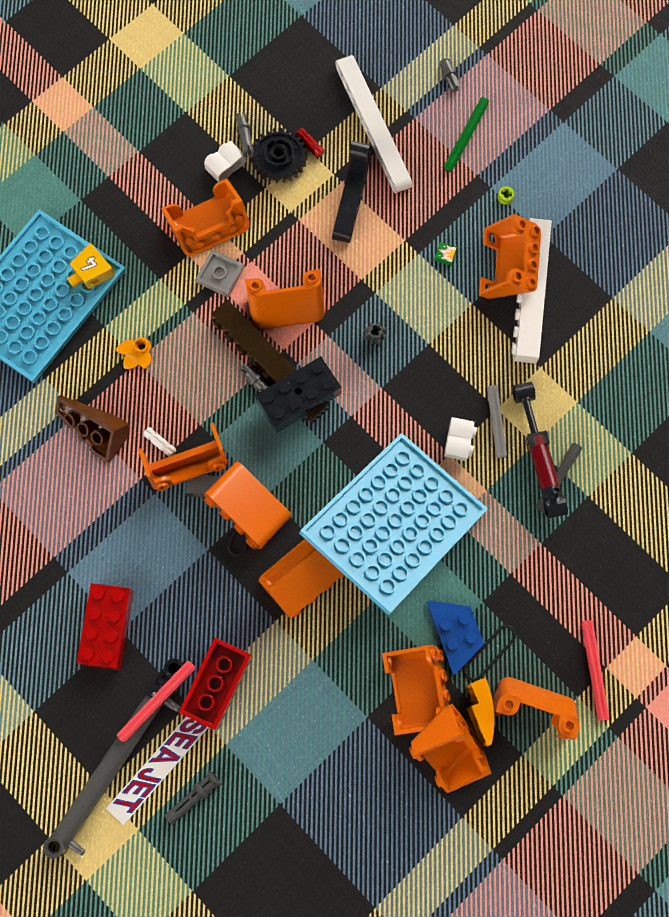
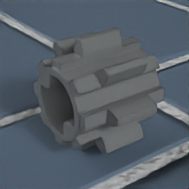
M370 322V327L368 326V328L365 327L364 332L367 333L364 339L370 341L371 346L374 343L381 345V341L386 340L387 336L384 334L386 327H381L380 322L377 324ZM372 332H378L379 335L374 336Z

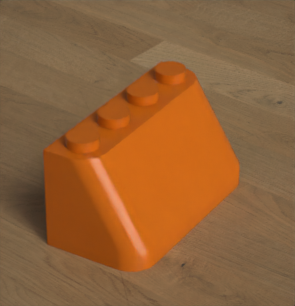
M304 539L264 572L259 578V583L291 619L299 615L305 606L313 603L319 594L328 590L338 578H342L345 575Z

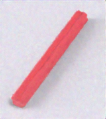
M586 620L581 625L597 719L603 721L609 719L608 706L593 621Z
M187 661L117 733V737L122 742H126L195 670V666L190 661Z

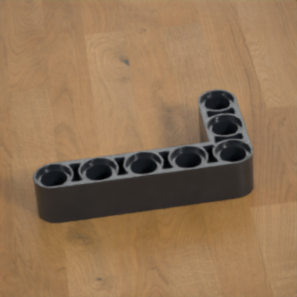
M351 142L348 174L332 233V240L345 243L351 242L369 169V144Z

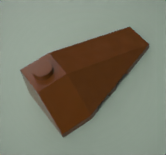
M61 395L57 397L55 413L69 428L73 427L79 434L78 438L81 441H86L91 447L89 450L94 455L107 463L111 462L125 443L130 424L115 415Z

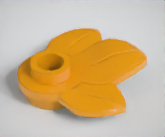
M140 337L135 341L125 340L116 348L118 353L125 355L124 369H134L138 365L146 369L151 363L152 357L149 353L151 343L147 338ZM145 345V348L141 350L139 346Z

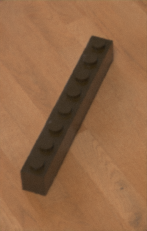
M228 299L211 313V322L218 330L222 329L225 338L230 343L233 341L237 345L236 349L241 355L244 356L246 354L250 364L255 369L258 367L262 371L261 375L266 381H271L275 384L297 371ZM329 403L304 416L303 419L305 421L309 420L313 424L329 410Z

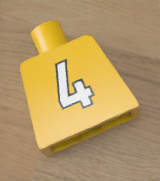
M90 243L70 263L75 273L68 277L67 280L73 288L83 282L88 289H91L114 277L115 273L112 267Z

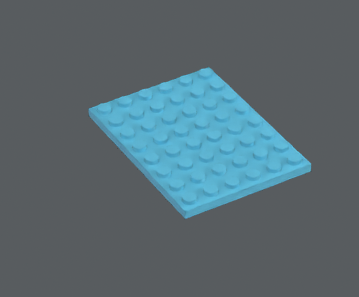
M40 209L0 255V360L33 383L39 379L126 271L123 265L96 248L112 267L115 276L91 289H88L83 282L73 288L67 280L68 277L75 273L70 263L90 243Z
M401 433L300 530L299 534L383 611L390 615L488 508Z

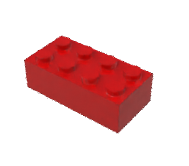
M90 584L77 664L121 670L134 591L131 588Z
M214 638L178 713L218 731L253 656L222 640Z

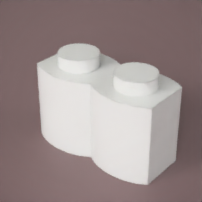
M230 141L223 143L219 147L218 152L208 155L204 165L205 169L220 182L243 166L246 158H244L243 152Z
M451 418L444 457L467 461L468 456L472 457L474 446L471 445V439H475L477 427H474L473 421Z

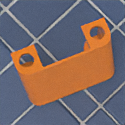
M512 214L484 228L483 245L497 250L495 280L493 282L483 277L480 278L479 296L493 299L530 293L537 289L541 229L536 223ZM489 234H492L494 236V243L490 241Z
M238 461L203 494L206 497L204 501L211 508L214 506L221 510L219 514L226 521L230 519L235 524L233 527L239 534H246V543L253 549H262L292 516L287 508Z
M425 645L382 653L385 674L392 675L397 714H392L395 735L421 732L450 702V693L446 690L445 686L447 675L446 671L442 668L443 652L437 646Z

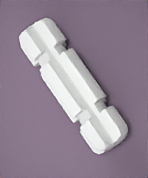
M148 427L143 432L144 437L161 451H164L167 456L170 457L175 454V447L171 444L169 445L152 428Z

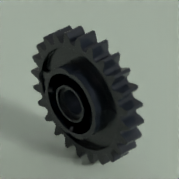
M273 128V133L267 130L266 136L260 134L261 139H255L256 144H252L255 154L251 158V163H253V169H257V175L262 174V179L268 177L269 182L275 179L276 184L279 180H282L283 183H285V179L292 181V176L298 178V172L303 173V167H306V161H308V156L306 155L307 148H305V142H301V137L296 138V133L290 134L289 129L283 132L282 128H280L279 132Z

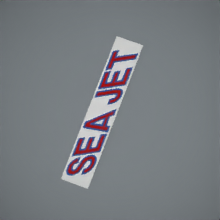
M185 717L106 809L124 826L209 727L189 717Z

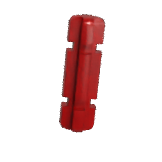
M304 128L297 130L296 136L301 137L302 142H305V146L311 152L313 151L316 157H321L324 154V149L318 145L310 134H306L307 131Z

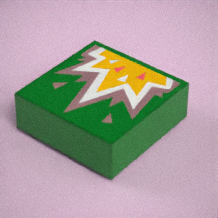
M440 242L434 261L451 266L457 247Z

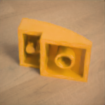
M485 677L466 686L473 702V706L468 707L467 711L482 746L492 745L495 722L493 700Z

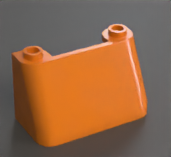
M227 178L218 182L213 187L214 198L183 212L177 204H170L161 208L185 255L195 256L248 230L250 222L243 201Z
M320 269L307 271L303 275V286L266 291L264 282L258 278L245 280L251 321L258 330L313 323L324 318L325 308Z
M506 677L499 681L493 699L495 716L499 717L501 714L513 715L518 711L520 703L551 713L550 724L554 725L557 729V737L564 740L577 739L579 719L577 706L573 699L511 677Z
M453 704L444 707L411 741L409 751L413 759L422 761L425 758L436 771L434 776L436 784L439 788L442 787L446 793L492 774L480 739Z

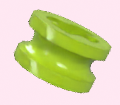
M509 186L501 187L497 196L498 201L503 205L510 204L515 195L514 190ZM504 193H508V198H504Z

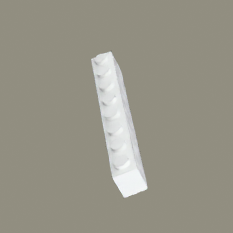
M530 218L529 221L536 223L541 229L538 285L534 292L517 295L516 302L519 303V309H516L515 320H518L517 326H514L513 331L516 343L512 344L511 354L514 355V361L536 364L540 354L552 220Z

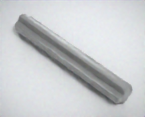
M491 385L488 386L487 392L495 452L497 458H505L507 451L498 386Z

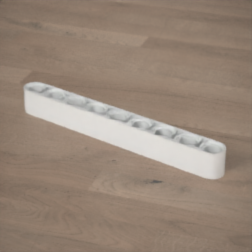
M350 55L336 60L337 72L393 192L396 194L412 188L410 175L354 56Z

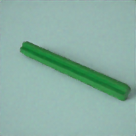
M481 97L444 164L445 170L453 171L488 106L489 100L487 98Z

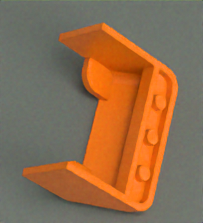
M211 423L210 426L215 441L162 460L149 463L143 449H138L146 476L153 489L164 491L172 485L225 468L228 462L214 423Z

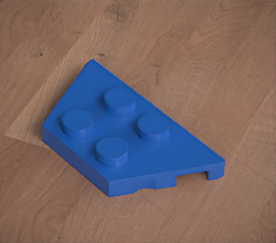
M427 601L426 603L452 675H454L484 645L483 639L470 606Z

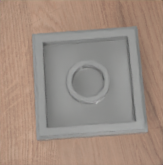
M211 250L195 282L229 297L245 265Z

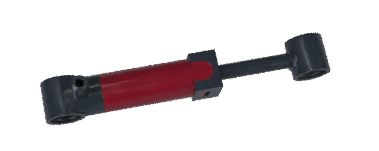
M532 382L513 385V399L516 404H523L531 431L530 434H527L525 442L535 467L543 497L545 515L547 518L567 515V501L562 495L549 449L550 441L547 430L538 431L530 401L536 398L534 385Z

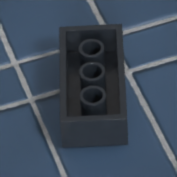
M320 356L256 394L255 397L275 432L278 433L341 395L342 387Z

